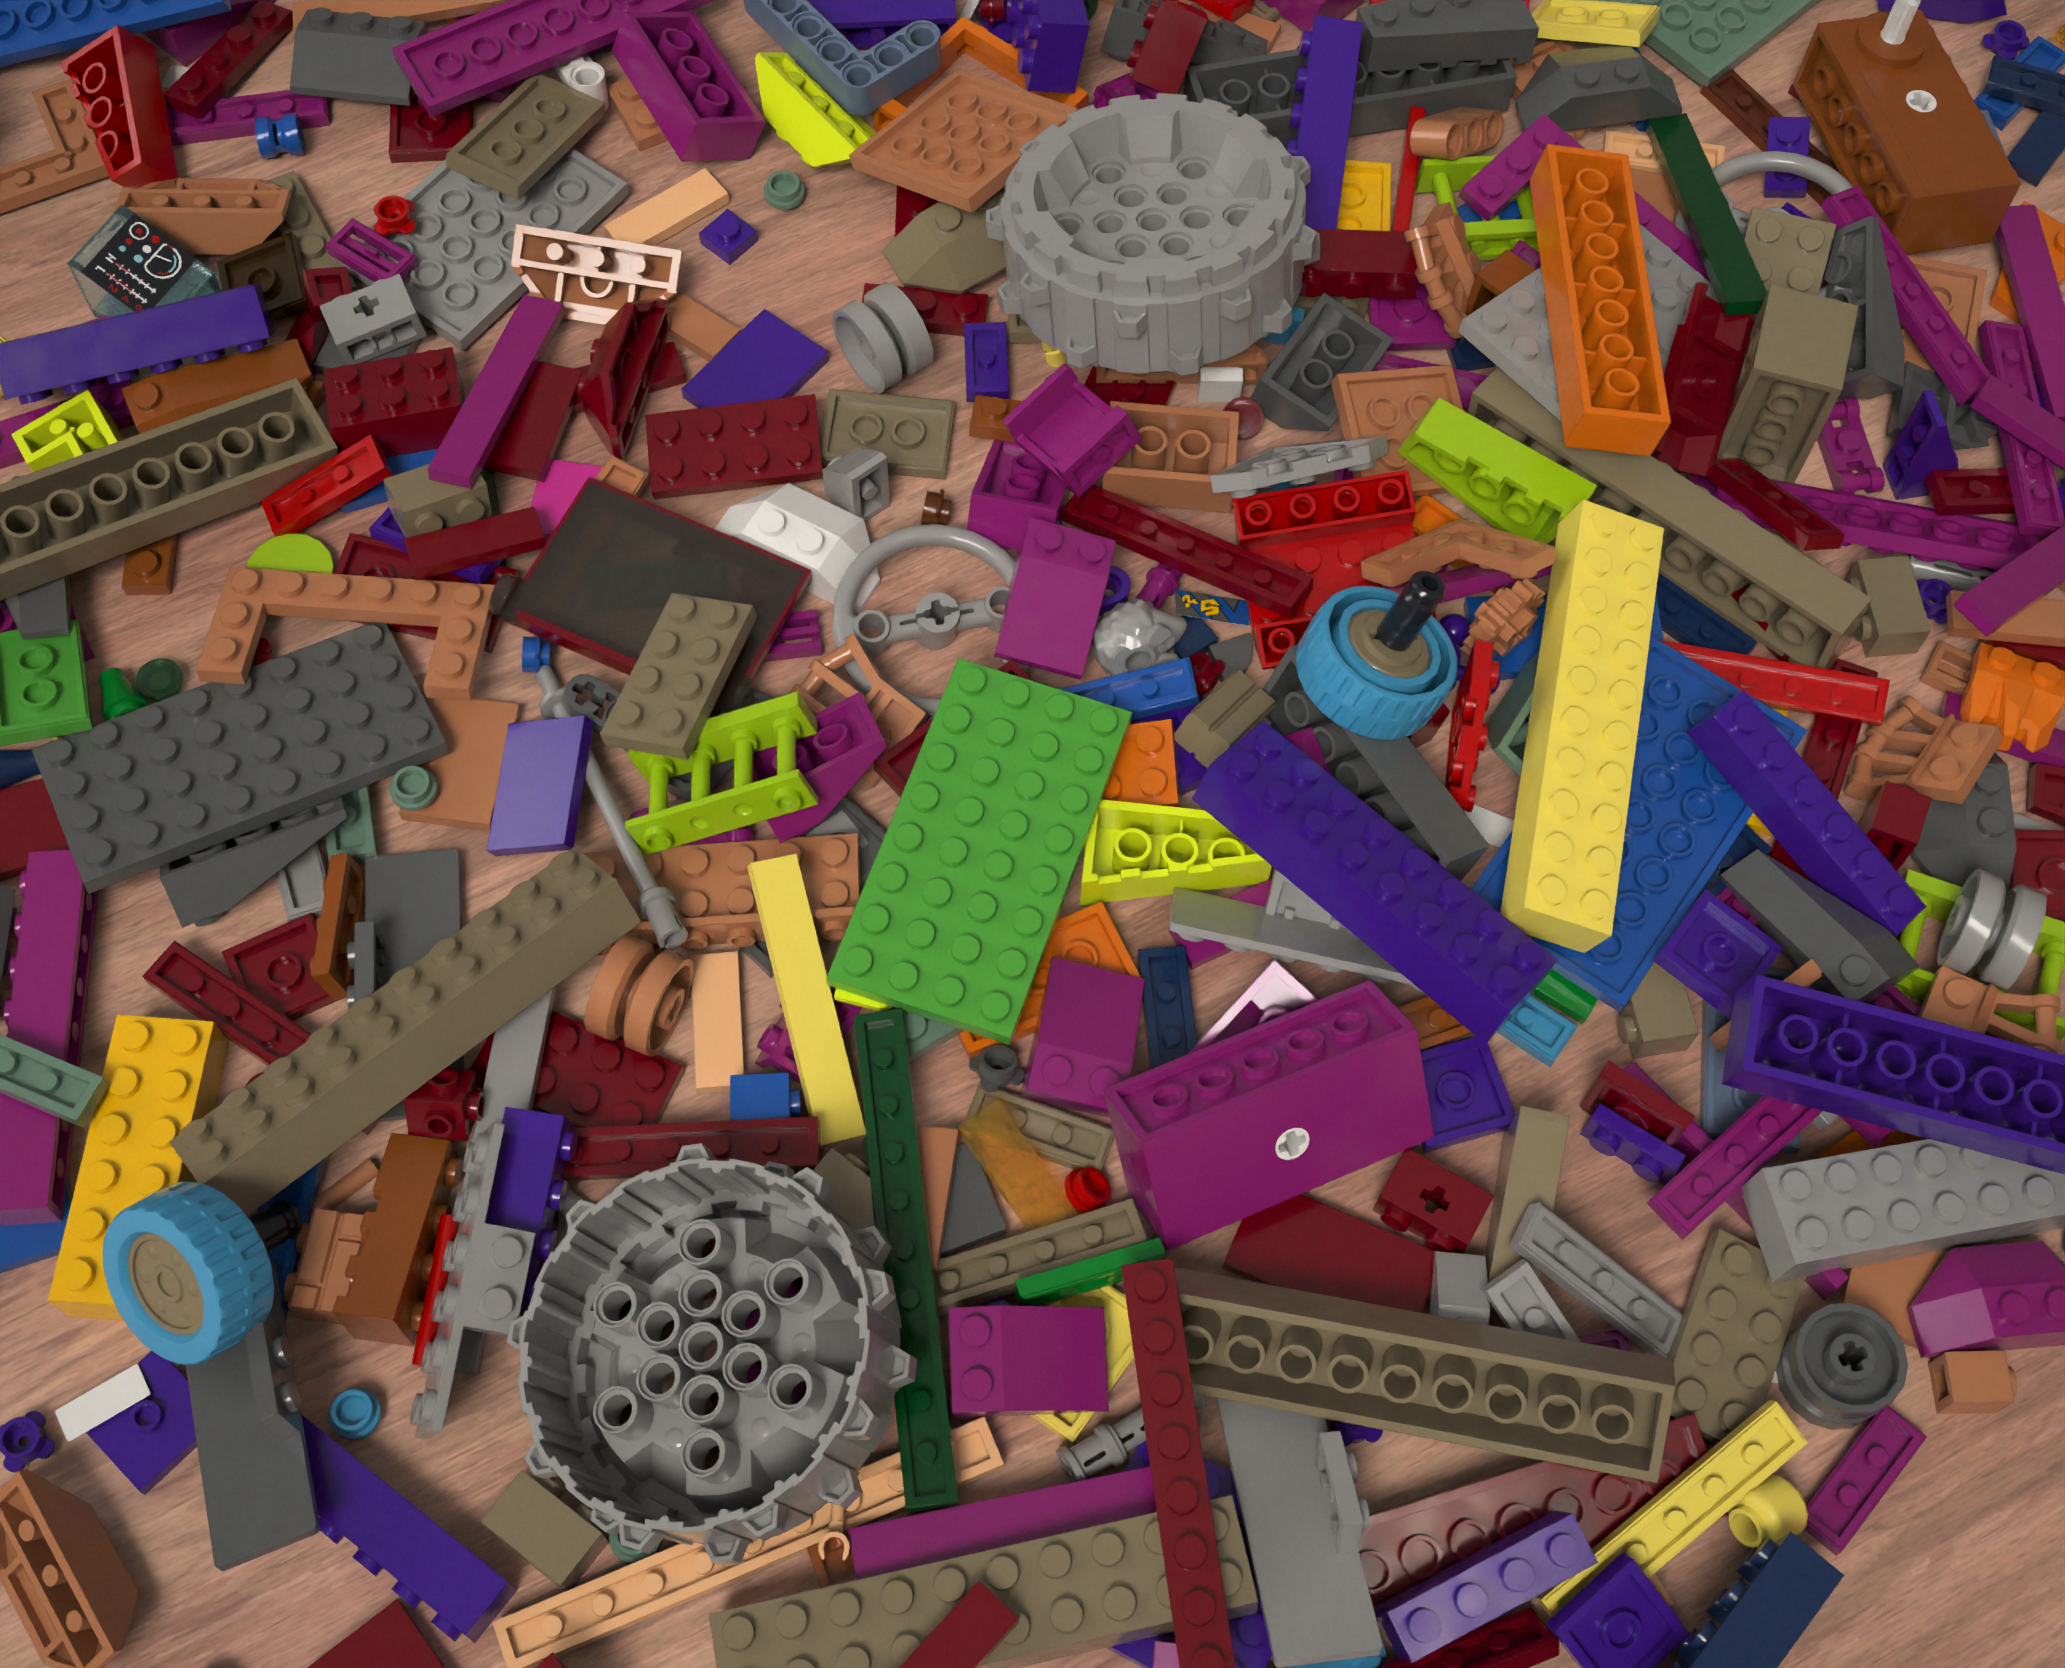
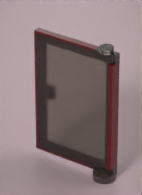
M588 477L524 579L510 573L504 574L499 579L490 598L489 610L491 614L502 618L504 622L630 676L672 593L753 605L757 619L712 709V712L722 715L749 706L754 691L753 687H750L749 684L811 580L812 571Z

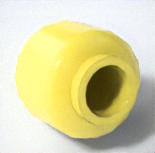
M1773 1474L1756 1488L1747 1492L1744 1498L1728 1511V1521L1734 1536L1742 1544L1751 1548L1756 1547L1758 1549L1768 1537L1776 1542L1789 1532L1799 1536L1807 1526L1808 1512L1802 1494L1789 1481Z

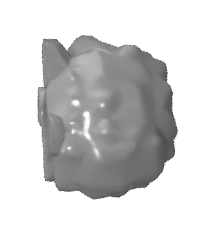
M1132 598L1126 603H1118L1111 611L1103 614L1101 621L1096 622L1092 638V655L1103 671L1110 673L1111 676L1179 660L1180 658L1177 654L1168 651L1175 646L1186 631L1187 622L1182 617H1177L1154 608L1150 601Z

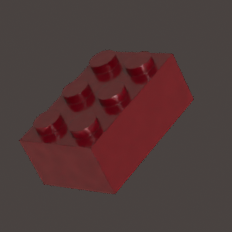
M453 347L324 369L329 429L338 447V454L370 434L380 443L386 458L438 449L465 401L463 384Z

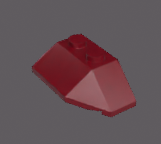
M657 298L626 302L606 323L601 338H596L593 341L590 352L591 365L588 373H582L578 382L577 395L583 401L586 418L610 455L624 460L672 326L669 304L666 299Z

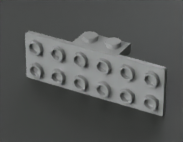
M1276 869L1274 870L1265 906L1174 887L1169 930L1176 932L1185 940L1201 942L1205 939L1224 943L1227 948L1238 952H1249L1251 949L1270 953L1272 957L1283 962L1293 963L1302 960L1315 963L1321 969L1328 972L1342 973L1344 970L1363 974L1367 979L1377 983H1389L1392 980L1410 984L1415 990L1423 992Z
M493 1122L482 1134L478 1133L475 1143L469 1142L465 1151L462 1171L469 1173L468 1183L464 1192H458L452 1213V1221L459 1222L455 1240L447 1242L442 1260V1271L449 1272L448 1281L444 1291L438 1290L431 1314V1321L439 1322L437 1336L434 1342L428 1341L426 1343L421 1361V1372L428 1373L423 1394L416 1393L410 1414V1424L417 1425L415 1438L426 1440L441 1433L443 1430L463 1329L508 1337L510 1321L519 1318L535 1233L485 1223L505 1126L503 1123Z
M1215 1397L1274 1665L1282 1668L1380 1655L1383 1644L1359 1554L1362 1532L1369 1529L1370 1516L1366 1498L1364 1496L1357 1497L1354 1483H1357L1358 1470L1354 1452L1345 1451L1340 1431L1328 1432L1325 1418Z

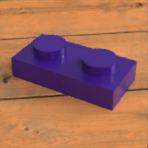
M1769 117L1767 151L1797 153L1808 157L1811 117ZM1766 172L1764 198H1806L1807 178L1791 173Z
M1006 322L964 323L966 402H974L975 395L1009 399Z
M1601 1103L1580 1134L1589 1139L1591 1146L1598 1152L1607 1156H1617L1630 1164L1633 1171L1641 1178L1649 1182H1659L1664 1186L1676 1174L1686 1157L1682 1152Z

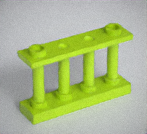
M1497 155L1462 157L1456 160L1423 159L1416 180L1415 192H1435L1439 205L1450 202L1454 213L1458 214L1452 191L1461 190L1468 181ZM1530 186L1516 197L1522 219L1501 220L1499 215H1497L1491 221H1486L1482 218L1483 221L1463 222L1465 226V239L1471 251L1478 255L1480 261L1494 260L1506 249L1511 251L1519 240H1522L1539 252Z
M796 691L709 718L688 760L635 750L628 751L629 759L650 784L649 813L625 821V829L646 855L818 805V796L800 770L796 769V740L817 734V719L799 692ZM777 746V775L753 782V753ZM734 759V788L710 795L711 766ZM692 772L691 801L668 808L669 778Z
M1908 869L1902 878L1927 906L1902 930L1899 941L1915 960L1926 917L1946 923L1962 887ZM2044 916L2040 933L2032 953L2040 955L2044 959L2037 994L2057 995L2065 964V922ZM1918 968L1894 986L1906 997L1924 1002L1935 974ZM1997 988L1999 992H2002V993H2007V992H2008V989L2002 990V989H2000V988ZM1994 1010L1993 1014L2036 1033L2035 1014ZM2056 1016L2057 1039L2059 1041L2065 1036V1019Z

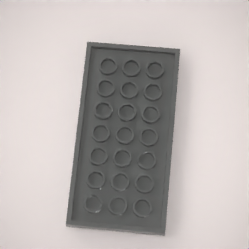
M374 622L255 665L250 668L245 685L210 682L94 725L92 730L72 733L31 749L88 894L393 776L406 766H418L449 754L446 740L387 624Z

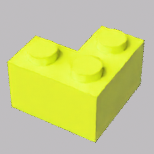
M88 389L11 434L27 465L34 472L124 440L111 415Z

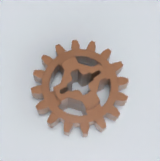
M1529 578L1524 579L1522 582L1520 580L1516 581L1511 589L1501 587L1488 601L1483 602L1474 613L1476 616L1469 626L1471 628L1468 631L1470 635L1463 641L1465 646L1462 648V651L1470 656L1475 640L1494 642L1492 660L1497 653L1503 657L1507 656L1516 645L1523 642L1533 631V623L1539 617L1537 615L1539 611L1536 609L1544 603L1543 597L1546 593Z

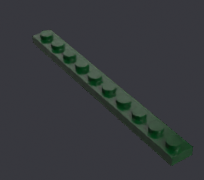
M902 1008L854 1015L876 1227L882 1231L892 1246L890 1253L883 1263V1271L892 1277L902 1326V1328H899L900 1349L917 1359L915 1381L900 1387L894 1396L905 1506L908 1512L960 1505L905 1015Z

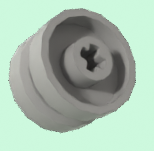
M884 282L868 291L864 295V303L853 300L832 314L834 333L843 355L859 379L873 392L881 394L898 384L902 380V373L913 375L933 362L934 351L922 318L904 292L892 283Z
M1980 868L1974 870L1959 892L1947 919L1938 948V965H1943L1960 974H1965L1977 964V971L1981 982L1991 983L2002 990L2009 989L2021 974L2034 949L2046 913V894L2023 884L2016 885L2006 894L2003 877Z

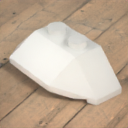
M790 483L730 506L715 527L717 531L810 569L812 571V578L805 591L834 604L839 583L847 568L861 551L871 545L863 518ZM877 567L865 578L857 592L853 605V614L856 616L862 612L880 585Z

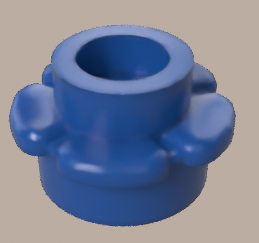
M523 636L522 672L535 673L536 671L537 673L540 671V666H550L551 642H542V638L539 636Z

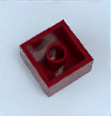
M1152 0L1142 27L1148 29L1144 41L1135 40L1127 59L1126 66L1132 68L1130 79L1162 93L1177 94L1207 23V13L1178 0H1160L1159 3Z

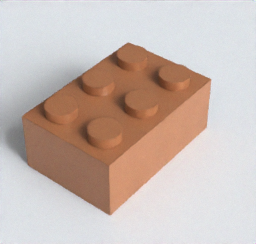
M1110 401L1112 409L1118 405L1128 413L1142 439L1103 475L1102 489L1142 506L1230 513L1232 504L1230 492L1213 493L1210 476L1236 464L1239 412Z

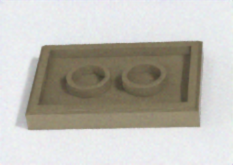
M829 389L821 435L823 468H826L834 458L841 455L845 456L856 448L883 452L887 457L888 474L945 480L955 415V401Z

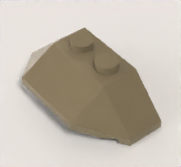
M1005 186L973 213L943 202H939L920 212L882 250L883 255L904 287H920L932 291L962 295L1005 271L1004 242L987 237L986 210L1001 205V197L1004 198Z

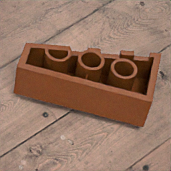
M391 1133L373 1186L374 1198L379 1200L377 1208L370 1207L368 1211H365L360 1225L361 1242L364 1248L361 1256H350L345 1271L346 1278H350L348 1297L337 1295L332 1313L354 1339L414 1347L424 1309L423 1301L428 1275L433 1265L432 1254L439 1218L441 1214L452 1215L451 1206L447 1205L451 1187H458L462 1175V1159L458 1158L459 1156L450 1140Z

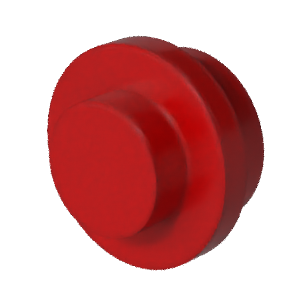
M1094 1167L1076 1168L1065 1177L1066 1197L1071 1206L1076 1210L1087 1213L1106 1206V1202L1111 1195V1188L1106 1177Z

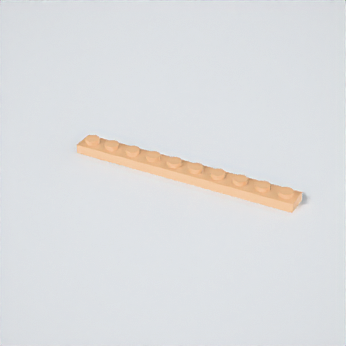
M985 1417L952 1430L958 1488L1004 1469V1462ZM900 1452L859 1469L858 1479L862 1494L847 1509L844 1508V1534L848 1532L849 1528L869 1525L906 1510ZM828 1502L821 1509L810 1515L811 1518L783 1534L774 1536L766 1541L763 1539L753 1540V1543L748 1545L742 1562L739 1564L718 1565L712 1563L703 1544L693 1543L692 1546L680 1543L492 1622L507 1668H533L538 1666L551 1653L559 1657L807 1552L808 1547L818 1544L821 1538L828 1533L831 1503Z

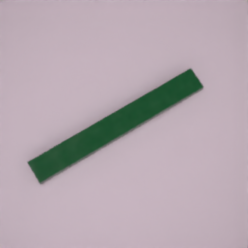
M1687 113L1647 119L1645 124L1646 132L1725 315L1758 314L1767 290Z

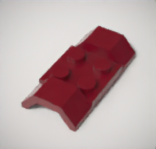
M1696 282L1689 291L1681 323L1677 326L1664 373L1671 423L1651 456L1660 462L1667 463L1677 473L1702 479H1711L1756 314L1726 316L1721 304L1706 295L1708 285L1704 282Z

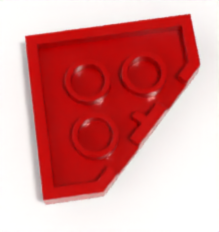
M1475 640L1452 705L1444 783L1446 789L1464 812H1472L1474 807L1476 785H1471L1472 775L1477 769L1479 751H1484L1488 724L1483 723L1484 712L1489 707L1491 689H1495L1497 686L1500 662L1492 661L1494 642Z

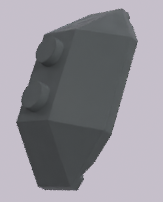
M1620 45L1549 53L1515 104L1523 132L1543 114L1561 129L1568 131L1681 115L1683 110L1672 78L1631 46Z
M1996 753L1991 757L1963 804L1931 800L1918 845L1912 851L1911 857L1926 875L1963 887L1972 872L1979 868L1999 875L2004 879L2007 894L2017 846L2008 765Z

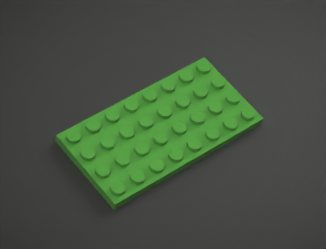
M958 658L827 975V985L1011 1045L1129 729L1132 712Z

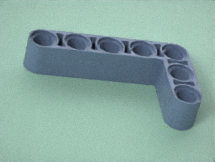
M744 0L745 10L748 15L846 111L853 115L861 116L872 113L934 74L941 65L940 30L937 25L930 21L917 20L861 53L807 0Z

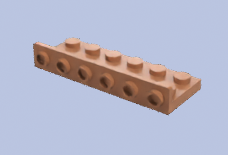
M858 833L796 837L782 843L778 839L685 845L646 855L640 849L658 887L670 889L676 900L674 909L688 932L687 939L678 947L686 950H702L707 948L708 945L715 944L748 947L757 941H765L747 868L753 862L797 854L817 937H822L826 940L838 941L843 939L861 895L860 840ZM620 850L583 853L617 880L640 918L641 923L626 934L653 944L655 953L659 952L661 947L657 942V937L648 919L641 917L636 906L641 893ZM617 941L595 957H606Z

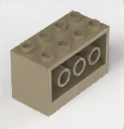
M1770 285L1751 329L1717 459L1741 458L1769 479L1795 483L1842 392L1858 305L1797 291L1792 288Z

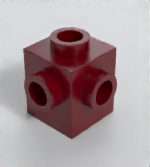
M445 1068L403 1099L408 1134L445 1140L468 1141L475 1121H481L483 1118L485 1105L484 1093L477 1091L475 1071Z

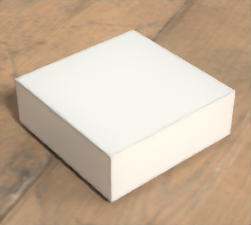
M1200 368L1197 402H1229L1234 398L1240 397L1243 385V368Z

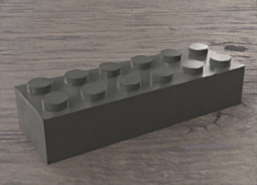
M1298 644L1289 647L1263 687V690L1276 701V707L1267 717L1273 723L1271 727L1282 736L1312 727L1331 775L1446 870L1462 881L1490 845L1408 737L1393 740L1365 737L1343 728L1323 714L1310 700L1298 677L1296 669Z

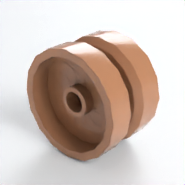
M629 934L621 937L607 954L592 985L585 1011L584 1023L586 1031L611 1041H615L623 1035L625 1047L650 1057L655 1056L670 1039L685 1008L692 986L694 974L693 961L669 950H665L655 956L653 944Z

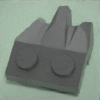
M1907 361L1905 363V388L1894 391L1887 436L1897 439L1923 391L1932 389L1946 422L1953 450L1989 446L1988 439L1999 433L1998 426L1970 407L1972 401L1960 406L1939 375Z

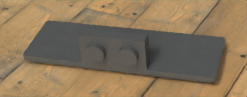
M457 849L377 855L365 859V922L355 923V939L347 943L348 964L350 969H354V984L347 987L348 1009L359 999L369 997L388 983L397 971L410 967L428 954L437 942L450 938L462 929L460 853ZM464 1055L446 1068L464 1070ZM402 1100L379 1118V1122L406 1119L404 1101Z
M270 1257L274 1278V1299L270 1314L265 1323L263 1321L257 1323L244 1336L245 1340L232 1349L204 1363L186 1365L215 1567L220 1571H226L319 1533L321 1529L301 1416L302 1399L296 1386L293 1370L295 1358L288 1341L276 1265Z

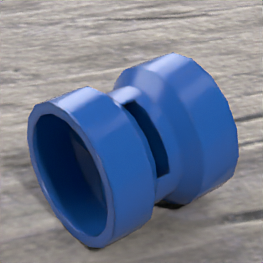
M297 113L285 114L281 119L273 120L269 116L255 118L256 139L263 159L275 158L279 153L288 152L292 156L305 154L303 128Z

